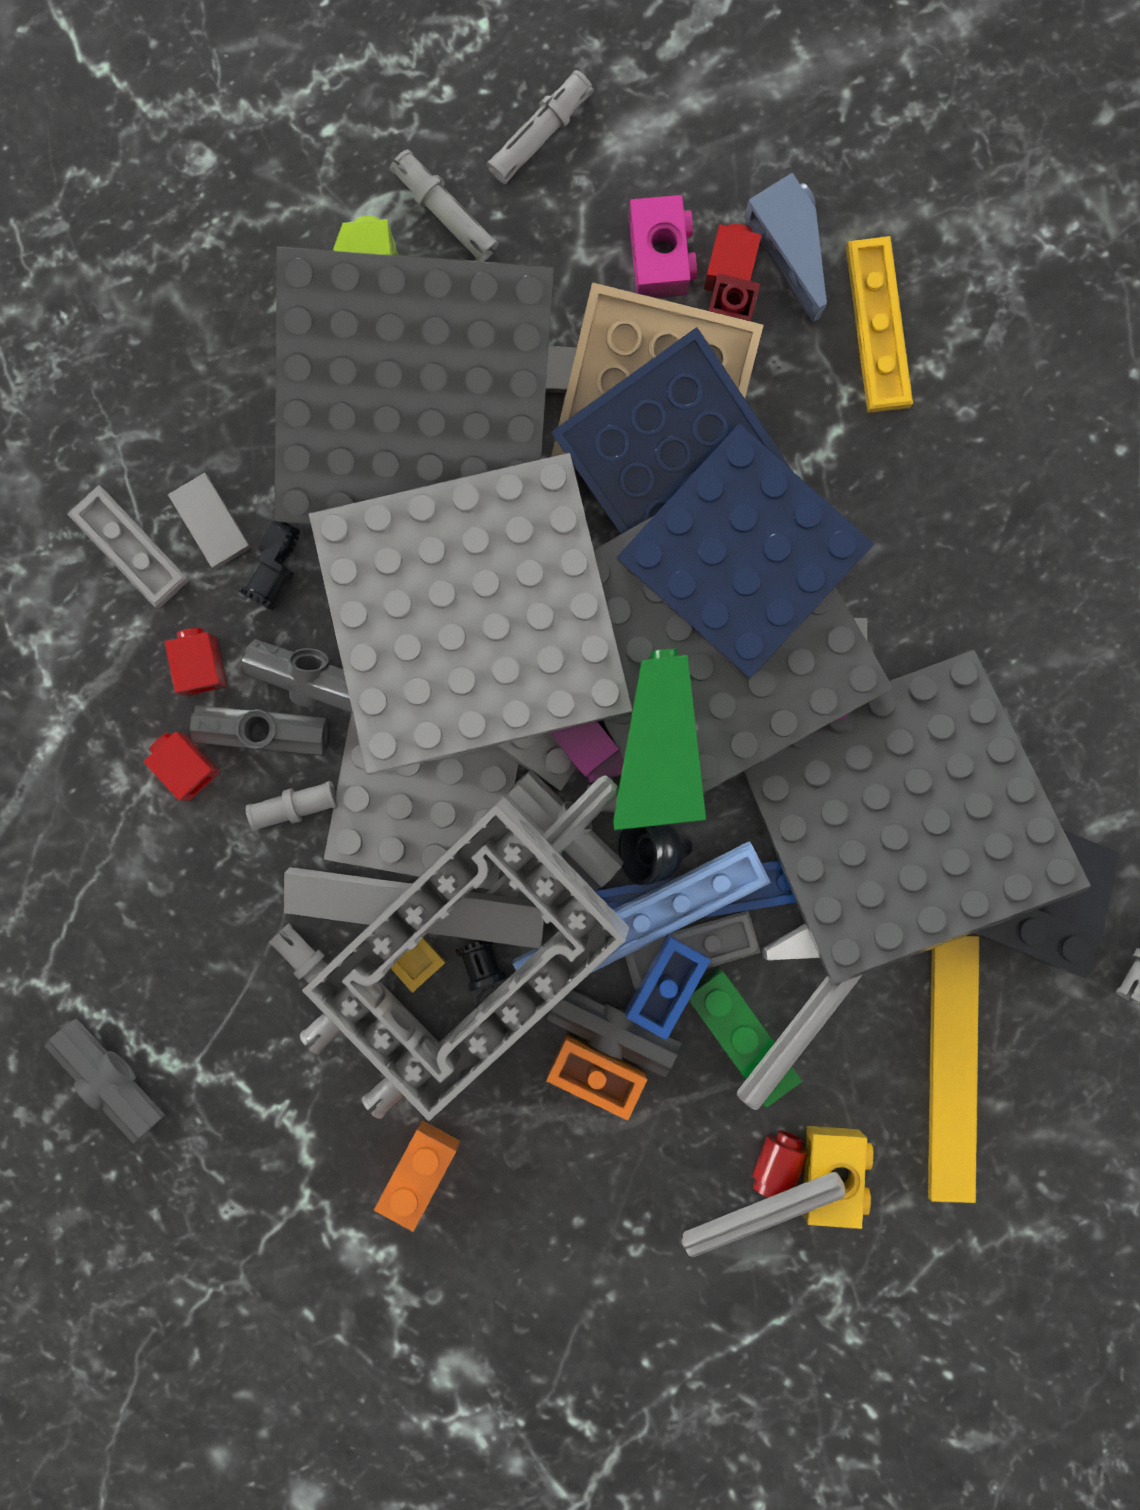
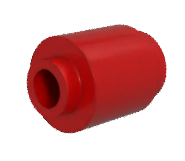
M778 1130L777 1135H767L752 1174L755 1178L753 1184L755 1191L769 1198L796 1187L809 1154L808 1150L802 1146V1138L784 1130Z

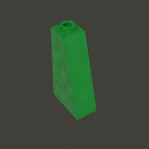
M677 649L651 651V659L642 660L613 820L614 830L706 820L688 655L678 656Z

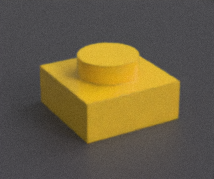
M423 936L411 951L405 952L393 964L391 969L413 993L442 967L446 960Z

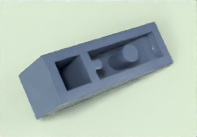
M791 173L749 199L744 218L754 233L762 234L760 243L811 321L815 322L821 317L827 304L816 203L810 188L805 183L800 184L794 174Z

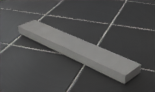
M289 867L284 874V913L370 925L412 884ZM469 892L445 919H440L427 933L540 949L544 944L546 922L541 918L543 913L529 899Z

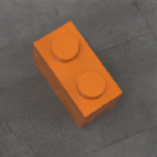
M567 1033L547 1072L546 1079L547 1082L627 1121L648 1080L644 1070L623 1060L611 1057Z
M422 1120L374 1211L414 1232L451 1163L460 1140Z

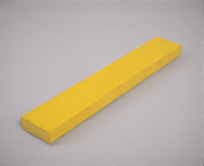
M967 935L932 948L928 1199L931 1202L976 1203L979 936Z

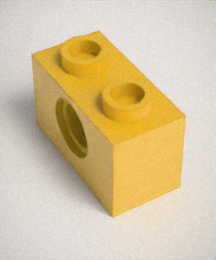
M807 1126L805 1148L809 1154L804 1164L803 1184L829 1174L838 1167L847 1168L849 1174L844 1183L846 1190L843 1199L802 1214L808 1225L862 1229L863 1215H869L871 1207L870 1189L865 1187V1170H871L873 1166L872 1143H867V1137L859 1129Z

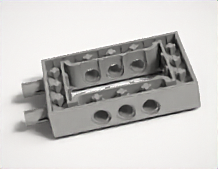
M503 797L302 990L323 1014L300 1033V1039L306 1046L316 1035L320 1034L321 1036L309 1048L311 1052L319 1055L343 1032L385 1076L369 1093L362 1097L365 1108L369 1110L379 1099H382L376 1105L377 1108L371 1113L374 1117L381 1119L388 1110L405 1096L430 1121L624 943L629 926ZM498 866L510 878L509 885L514 890L519 888L543 913L541 918L547 924L551 921L559 931L438 1042L379 980L405 952L411 951L440 919H445L454 907L473 888L476 889L482 884L488 874Z

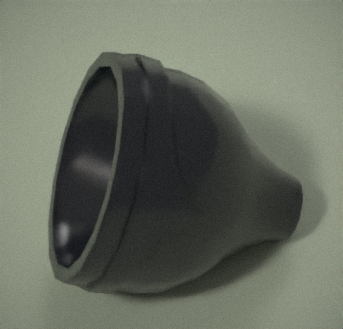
M669 824L622 829L619 838V856L624 862L622 865L627 877L638 885H649L669 878L679 868L683 858L692 852L691 841L679 835Z

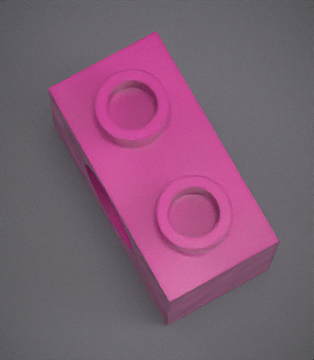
M682 195L630 199L629 226L636 293L653 298L687 295L690 280L697 279L695 252L688 253L686 239L693 236L691 210L684 211ZM664 241L671 244L674 250L663 254L657 252L653 245Z

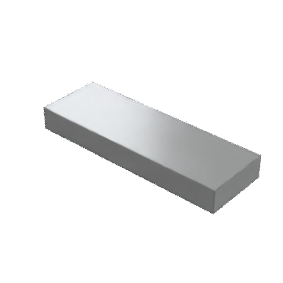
M100 485L67 514L155 608L160 609L190 581Z
M748 910L685 927L669 934L705 954L711 960L707 968L761 953ZM666 936L625 956L634 989H637Z

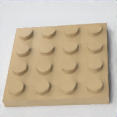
M592 282L558 426L696 327H698L745 398L764 325ZM556 439L551 457L565 454Z

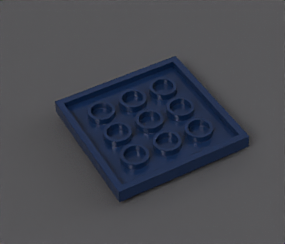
M698 327L551 431L565 454L570 453L574 467L621 534L653 517L738 424H741L790 468Z
M738 424L617 556V560L750 680L871 549L874 543L741 424Z

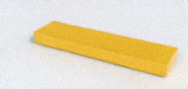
M891 237L848 241L845 248L867 413L910 408L913 400Z

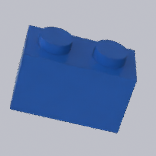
M669 934L666 935L625 1009L626 1018L667 1040L711 960L705 954Z

